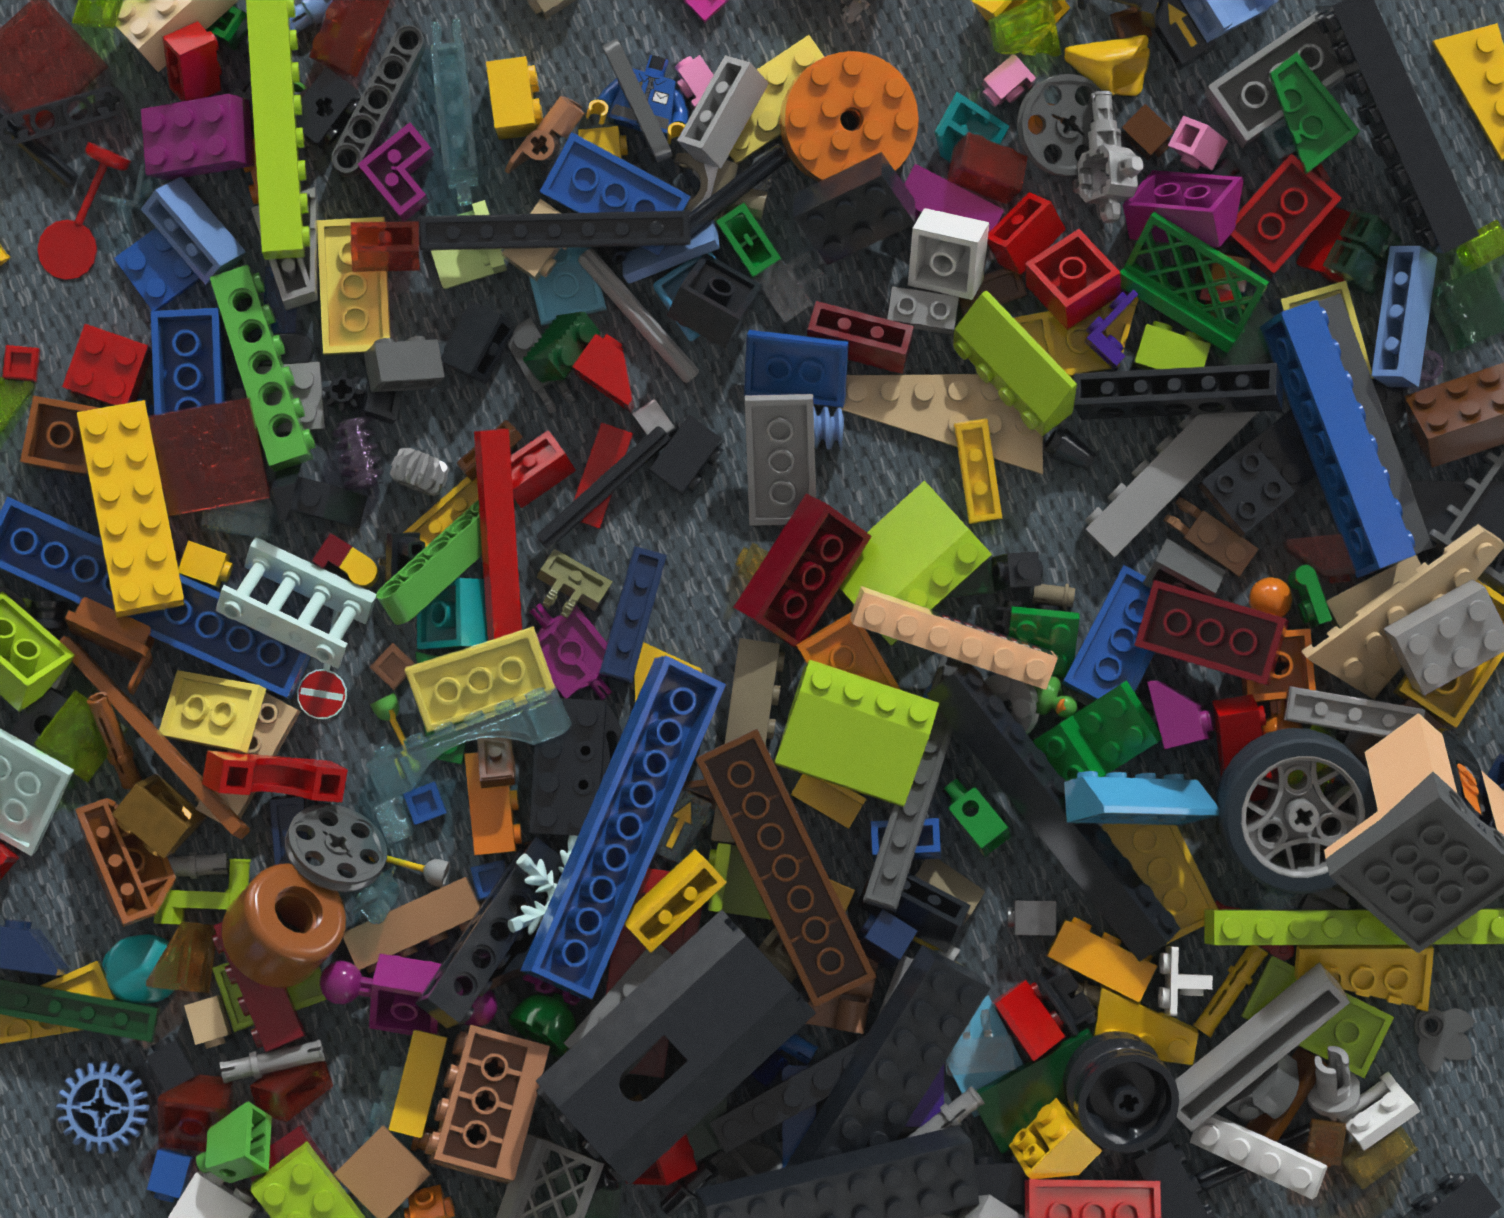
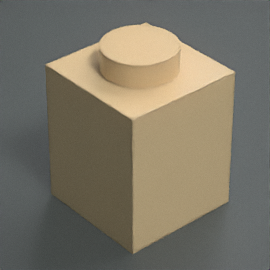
M221 995L184 1005L195 1045L205 1043V1047L208 1049L226 1043L224 1036L231 1035L232 1031Z

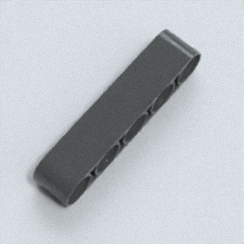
M403 25L394 33L331 156L332 163L337 172L343 177L354 178L362 172L358 163L373 152L425 52V39L420 29L416 26ZM408 36H414L419 40L418 45L412 50H406L401 47L402 41ZM394 65L401 66L403 73L399 78L392 80L386 77L389 67ZM376 95H385L388 98L387 104L381 109L371 107V100ZM368 124L372 126L370 136L364 139L357 138L355 132L358 126ZM351 153L357 156V161L353 167L343 168L340 166V160L344 155Z

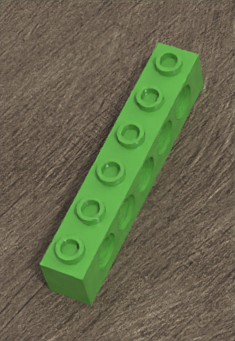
M245 265L209 277L269 466L274 472L313 460L311 449L316 448L310 429L304 430L301 418L305 417V411L300 398L294 399L291 386L296 385L290 367H284L280 356L286 354L280 335L274 336L271 324L276 321L270 304L264 305L261 293L266 290L260 273L254 274L249 265ZM251 298L252 306L250 309L244 312L237 310L238 303L242 299ZM261 329L262 337L259 341L255 343L247 342L248 334L252 330ZM262 361H272V368L268 373H257V367ZM276 391L282 392V400L279 404L275 406L267 405V398L271 393ZM283 423H291V433L286 437H278L277 430L279 426Z

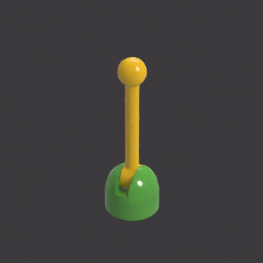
M395 693L370 704L374 714L379 719L390 721L410 761V770L414 772L419 771L422 768V762L415 758L396 720L400 706Z

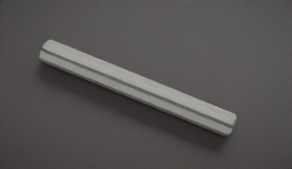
M589 248L578 258L581 266L681 380L688 383L696 377L699 369L594 249Z

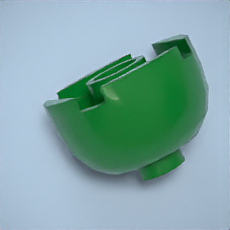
M537 993L524 998L514 1008L508 1020L509 1024L526 1039L527 1035H529L538 1043L550 1046L548 1053L556 1057H562L568 1051L569 1047L564 1042L577 1029L575 1016L568 1009L571 1004L564 1002L563 996L558 993H553L552 996Z

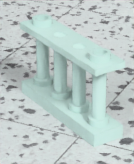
M255 537L249 547L244 565L250 571L237 591L226 585L223 586L216 611L338 669L347 643L341 640L353 619L366 624L372 613L376 594ZM262 576L280 584L268 605L249 597ZM292 591L310 598L309 603L298 620L280 612ZM323 605L341 613L329 634L310 626Z

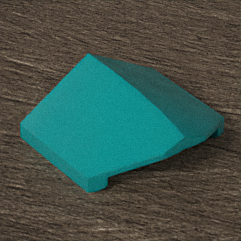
M956 92L934 131L939 155L954 166H987L1010 126L962 94Z

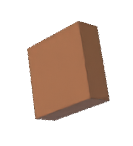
M392 643L370 668L395 691L407 678L405 668L415 665V663Z

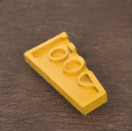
M1498 23L1432 41V45L1445 63L1446 69L1463 94L1464 100L1474 113L1500 162L1504 161V44Z
M1297 945L1294 976L1298 980L1320 962L1344 990L1355 992L1359 996L1368 998L1369 996L1386 999L1389 1003L1398 1005L1403 1003L1415 1006L1419 1010L1428 1011L1434 948L1430 945L1420 953H1417L1409 945Z
M100 960L40 985L116 1000L115 995L107 984L106 973ZM0 1014V1044L82 1030Z

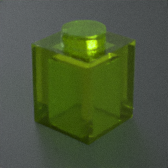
M1498 219L1478 229L1479 236L1458 246L1459 248L1456 250V253L1465 267L1470 266L1472 271L1504 254V230Z

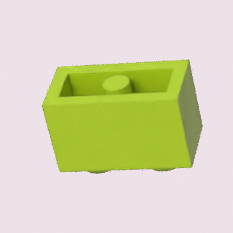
M1154 321L1153 325L1146 324L1143 329L1132 366L1143 370L1204 367L1211 344L1204 342V338L1194 332L1186 331L1185 335L1172 332V326Z

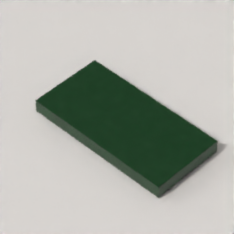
M1088 1028L1049 1049L1035 1061L1030 1060L976 1090L985 1103L978 1107L977 1111L1001 1154L1011 1149L1009 1145L1013 1142L1015 1135L1020 1130L1026 1128L1037 1117L1041 1108L1050 1104L1055 1098H1058L1072 1111L1063 1091V1076L1066 1065L1074 1051L1085 1041L1093 1037Z

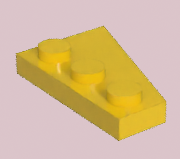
M1101 984L1093 1036L1113 1031L1128 1032L1145 1040L1155 1050L1161 1061L1193 1065L1198 1039L1197 1028L1172 1016L1165 1015L1163 1012L1158 1013L1141 1005L1140 1002L1138 1003L1129 997L1126 998L1115 993L1111 988Z

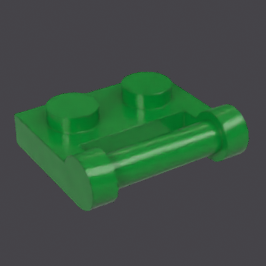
M1302 565L1290 572L1287 581L1292 589L1298 590L1302 603L1297 604L1302 622L1304 624L1309 622L1312 629L1332 621L1314 568L1309 565Z

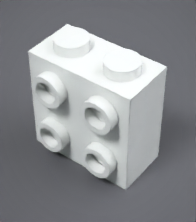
M198 1171L191 1179L168 1218H251L258 1206L252 1203L254 1197L238 1187L233 1191L223 1185L224 1181L211 1172L203 1173Z

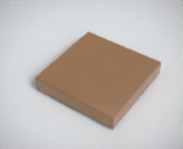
M385 1125L334 1173L376 1218H388L432 1174Z

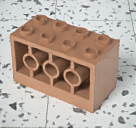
M469 1025L464 1032L460 1031L455 1038L452 1054L457 1055L455 1065L451 1064L448 1067L443 1082V1087L448 1088L446 1098L439 1100L434 1120L439 1121L437 1132L433 1131L432 1134L430 1133L425 1149V1154L430 1155L428 1163L505 1184L513 1182L537 1097L536 1090L539 1088L536 1080L543 1074L550 1046L474 1025ZM489 1063H493L495 1069L498 1070V1074L492 1077L484 1069V1066H487ZM484 1096L486 1102L489 1103V1107H486L484 1110H480L479 1105L475 1103V1099ZM472 1129H475L477 1135L480 1136V1141L474 1144L470 1143V1138L466 1137V1132H470Z

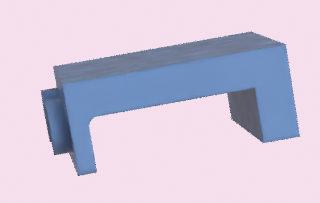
M1181 0L1206 42L1259 17L1279 1Z

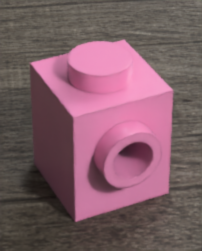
M1183 116L1168 146L1182 156L1180 162L1194 170H1198L1199 166L1213 170L1228 140L1209 125Z

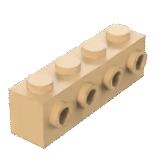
M265 692L247 754L276 756L301 711ZM228 750V752H231V753H241V752H236V751ZM251 792L250 795L217 794L241 819L256 792ZM196 796L195 801L199 802L196 810L221 823Z

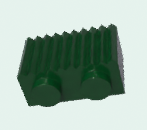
M585 312L556 315V320H552L553 324H549V329H545L542 338H538V342L534 343L531 351L527 352V356L523 357V362L540 382L565 380L572 371V366L595 334L600 335L599 329Z

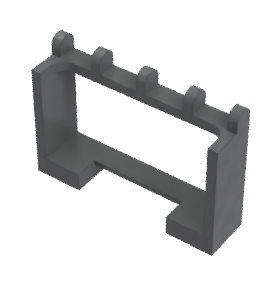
M1504 449L1499 457L1489 451L1484 453L1482 456L1483 460L1492 467L1480 484L1471 478L1466 479L1464 486L1472 491L1473 494L1463 509L1460 511L1453 505H1448L1445 512L1455 520L1445 535L1435 529H1432L1428 534L1437 543L1435 549L1442 554L1444 548L1453 542L1450 539L1503 464ZM1488 566L1478 579L1500 594H1503L1504 568L1498 573Z

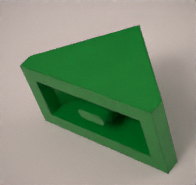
M232 6L206 31H211L219 42L235 51L248 32L247 14Z
M742 203L716 220L732 250L753 278L781 260V257L745 203Z

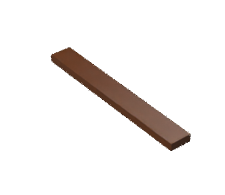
M64 636L59 640L75 654L72 662L100 692H107L110 703L223 826L233 836L242 840L250 832V828L214 790L202 784L203 777L77 641L68 636Z

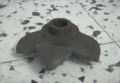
M1428 1008V1011H1420L1414 1019V1031L1420 1038L1417 1053L1422 1063L1429 1070L1436 1073L1440 1070L1445 1057L1452 1060L1471 1059V1046L1464 1032L1473 1026L1475 1020L1467 1012L1457 1008L1444 1012L1433 1008ZM1428 1019H1434L1437 1024L1436 1029L1432 1032H1428L1425 1029V1022Z

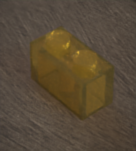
M1400 1125L1365 1151L1357 1144L1337 1159L1356 1186L1363 1190L1417 1152L1418 1149Z

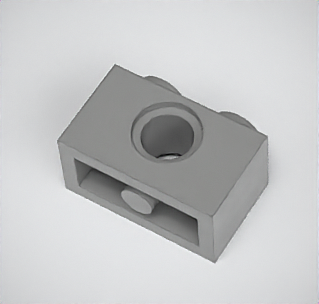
M892 287L887 319L914 326L916 330L953 335L959 297Z

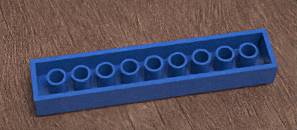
M7 496L0 511V568L79 604L84 597H87L115 610L101 539ZM180 574L184 596L183 606L128 616L150 626L151 633L149 636L291 700L312 657L217 612L216 607L220 592Z
M669 656L654 658L520 971L581 999H593L726 684Z

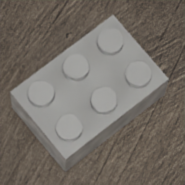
M1473 579L1383 628L1411 686L1424 696L1504 652V624L1486 587Z

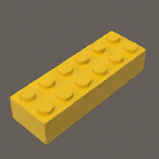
M145 400L77 412L79 431L116 618L183 606L184 596Z

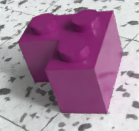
M409 122L359 162L358 166L403 223L429 203L426 194L410 174L432 158L434 153L424 138Z

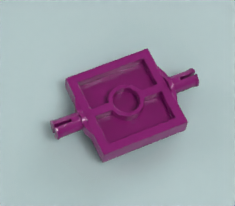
M541 603L535 606L543 615V618L534 608L529 613L532 614L542 627L537 637L556 688L566 699H569L578 690L590 685L601 701L606 699L607 697L600 690L599 686L602 687L608 696L613 691L599 676L607 645L605 639L577 605L568 619L563 616L552 619Z

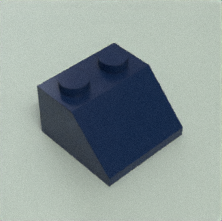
M12 919L5 920V924L0 925V968L55 976L68 974L69 967L42 931L31 928L32 922Z

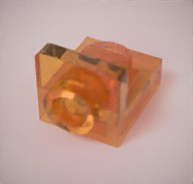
M1311 1118L1307 1146L1304 1147V1155L1327 1165V1168H1330L1331 1165L1341 1166L1346 1124L1344 1122Z

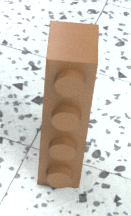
M464 877L345 931L343 939L355 966L359 970L366 968L368 974L376 969L379 954L392 956L397 954V956L405 958L418 952L415 945L428 940L431 946L449 938L446 931L457 926L460 927L461 932L464 931L481 905L468 877Z

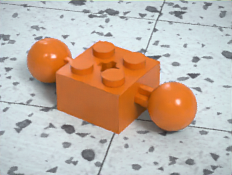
M1274 577L1263 578L1256 582L1249 594V604L1252 609L1282 618L1290 610L1293 600L1289 586L1284 581ZM1311 628L1286 630L1277 660L1278 663H1284L1285 667L1279 671L1278 675L1275 672L1273 673L1270 686L1242 678L1243 695L1253 694L1256 702L1270 703L1271 716L1266 719V726L1261 727L1262 735L1286 728L1304 729L1302 723L1285 721L1283 718L1289 686L1316 691L1314 663L1308 660L1301 652L1310 644L1312 645Z

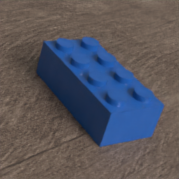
M202 308L151 311L155 445L161 450L229 447L224 322L220 309Z

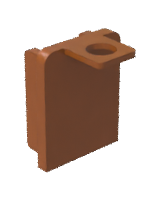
M84 597L76 612L74 613L69 610L65 617L70 632L137 663L138 666L127 687L129 693L134 695L147 668H150L153 662L151 649L155 640L152 636H149L151 633L150 626L128 616L116 618L115 610Z

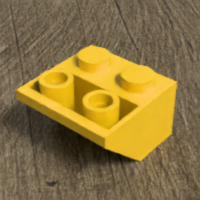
M1058 1098L1042 1107L1037 1117L1026 1128L1020 1130L1009 1145L1030 1179L1079 1175L1103 1151L1086 1134L1073 1111Z

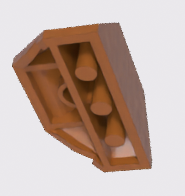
M105 798L77 808L75 813L89 857L112 912L122 926L125 927L155 916L176 882V876L168 857L163 858L151 854L144 847V842L138 836L129 834L120 828L117 823L118 820L112 815L119 805L115 801Z

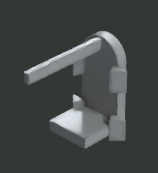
M853 0L849 7L845 5L843 8V19L847 23H853L855 20L858 22L862 17L860 13L863 9L867 10L870 4L866 0Z

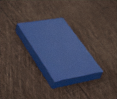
M749 330L746 338L744 396L813 394V404L843 408L846 399L849 341Z

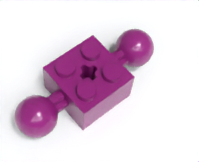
M379 954L373 978L362 977L360 970L354 964L347 961L333 962L321 973L319 980L320 990L323 996L334 1004H348L359 995L371 997L370 1029L413 1035L414 1029L435 1035L438 1033L440 1022L415 1003L441 964L432 961L404 958L397 955ZM463 988L457 993L460 996L463 994ZM492 990L487 991L482 997L478 996L472 1004V1007L475 1008L474 1012L464 1023L465 1025L482 1027L492 1021L498 1008L497 998Z

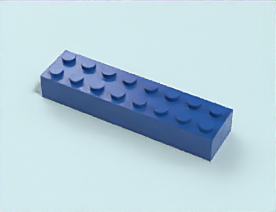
M1314 300L1280 312L1261 325L1260 329L1274 363H1277L1282 375L1285 394L1356 578H1360L1415 556V540L1411 532L1406 530L1402 520V506L1392 494L1389 486V473L1381 465L1377 455V442L1374 436L1369 434L1366 427L1364 408L1356 401L1353 393L1352 377L1348 371L1344 370L1340 359V346L1335 339H1332L1328 328V315L1325 309L1320 307L1318 300Z

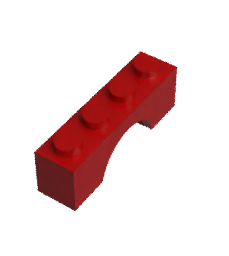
M207 751L202 784L217 793L250 795L251 792L263 791L289 794L315 801L342 803L348 769L328 760Z

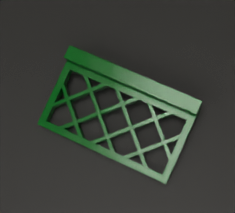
M1156 212L1150 215L1124 268L1120 271L1121 288L1129 293L1135 290L1138 293L1137 298L1226 353H1229L1240 341L1245 331L1244 328L1269 284V281ZM1155 225L1166 231L1169 242L1155 244L1152 235ZM1189 245L1194 248L1198 260L1184 262L1179 246ZM1172 248L1177 264L1163 267L1158 251ZM1150 253L1155 269L1146 270L1135 263L1139 255ZM1218 263L1223 266L1227 277L1213 280L1208 264ZM1200 266L1205 282L1192 284L1187 268ZM1179 270L1184 286L1176 288L1169 284L1166 276L1167 272ZM1246 280L1256 286L1257 289L1254 295L1242 298L1237 282ZM1229 283L1234 299L1220 302L1215 286ZM1208 288L1213 304L1203 305L1198 302L1194 290ZM1237 306L1241 318L1237 325L1226 319L1223 308Z

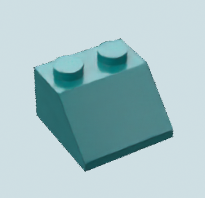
M456 578L417 614V650L464 649L488 641L484 579Z

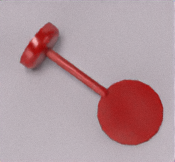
M91 142L87 143L85 153L88 157L100 162V165L75 221L61 220L48 226L40 236L37 248L39 261L44 269L54 277L65 280L81 277L95 263L97 255L96 239L90 229L83 225V222L107 167L125 171L131 163V160Z

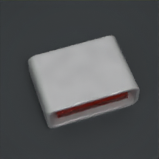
M655 399L632 414L647 435L657 426L663 428L668 435L676 431V428Z

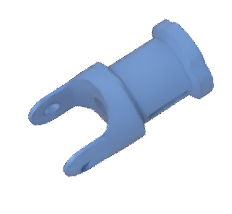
M301 0V3L295 6L296 18L304 13L306 15L294 23L292 21L296 18H290V30H296L298 33L313 23L319 24L323 21L325 11L335 5V0H330L328 3L324 0Z

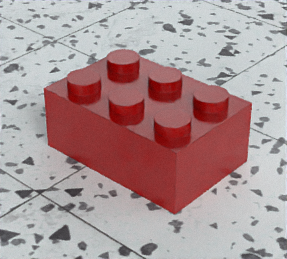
M1291 153L1237 213L1235 229L1227 240L1271 278L1342 198L1312 171L1305 175L1300 160Z

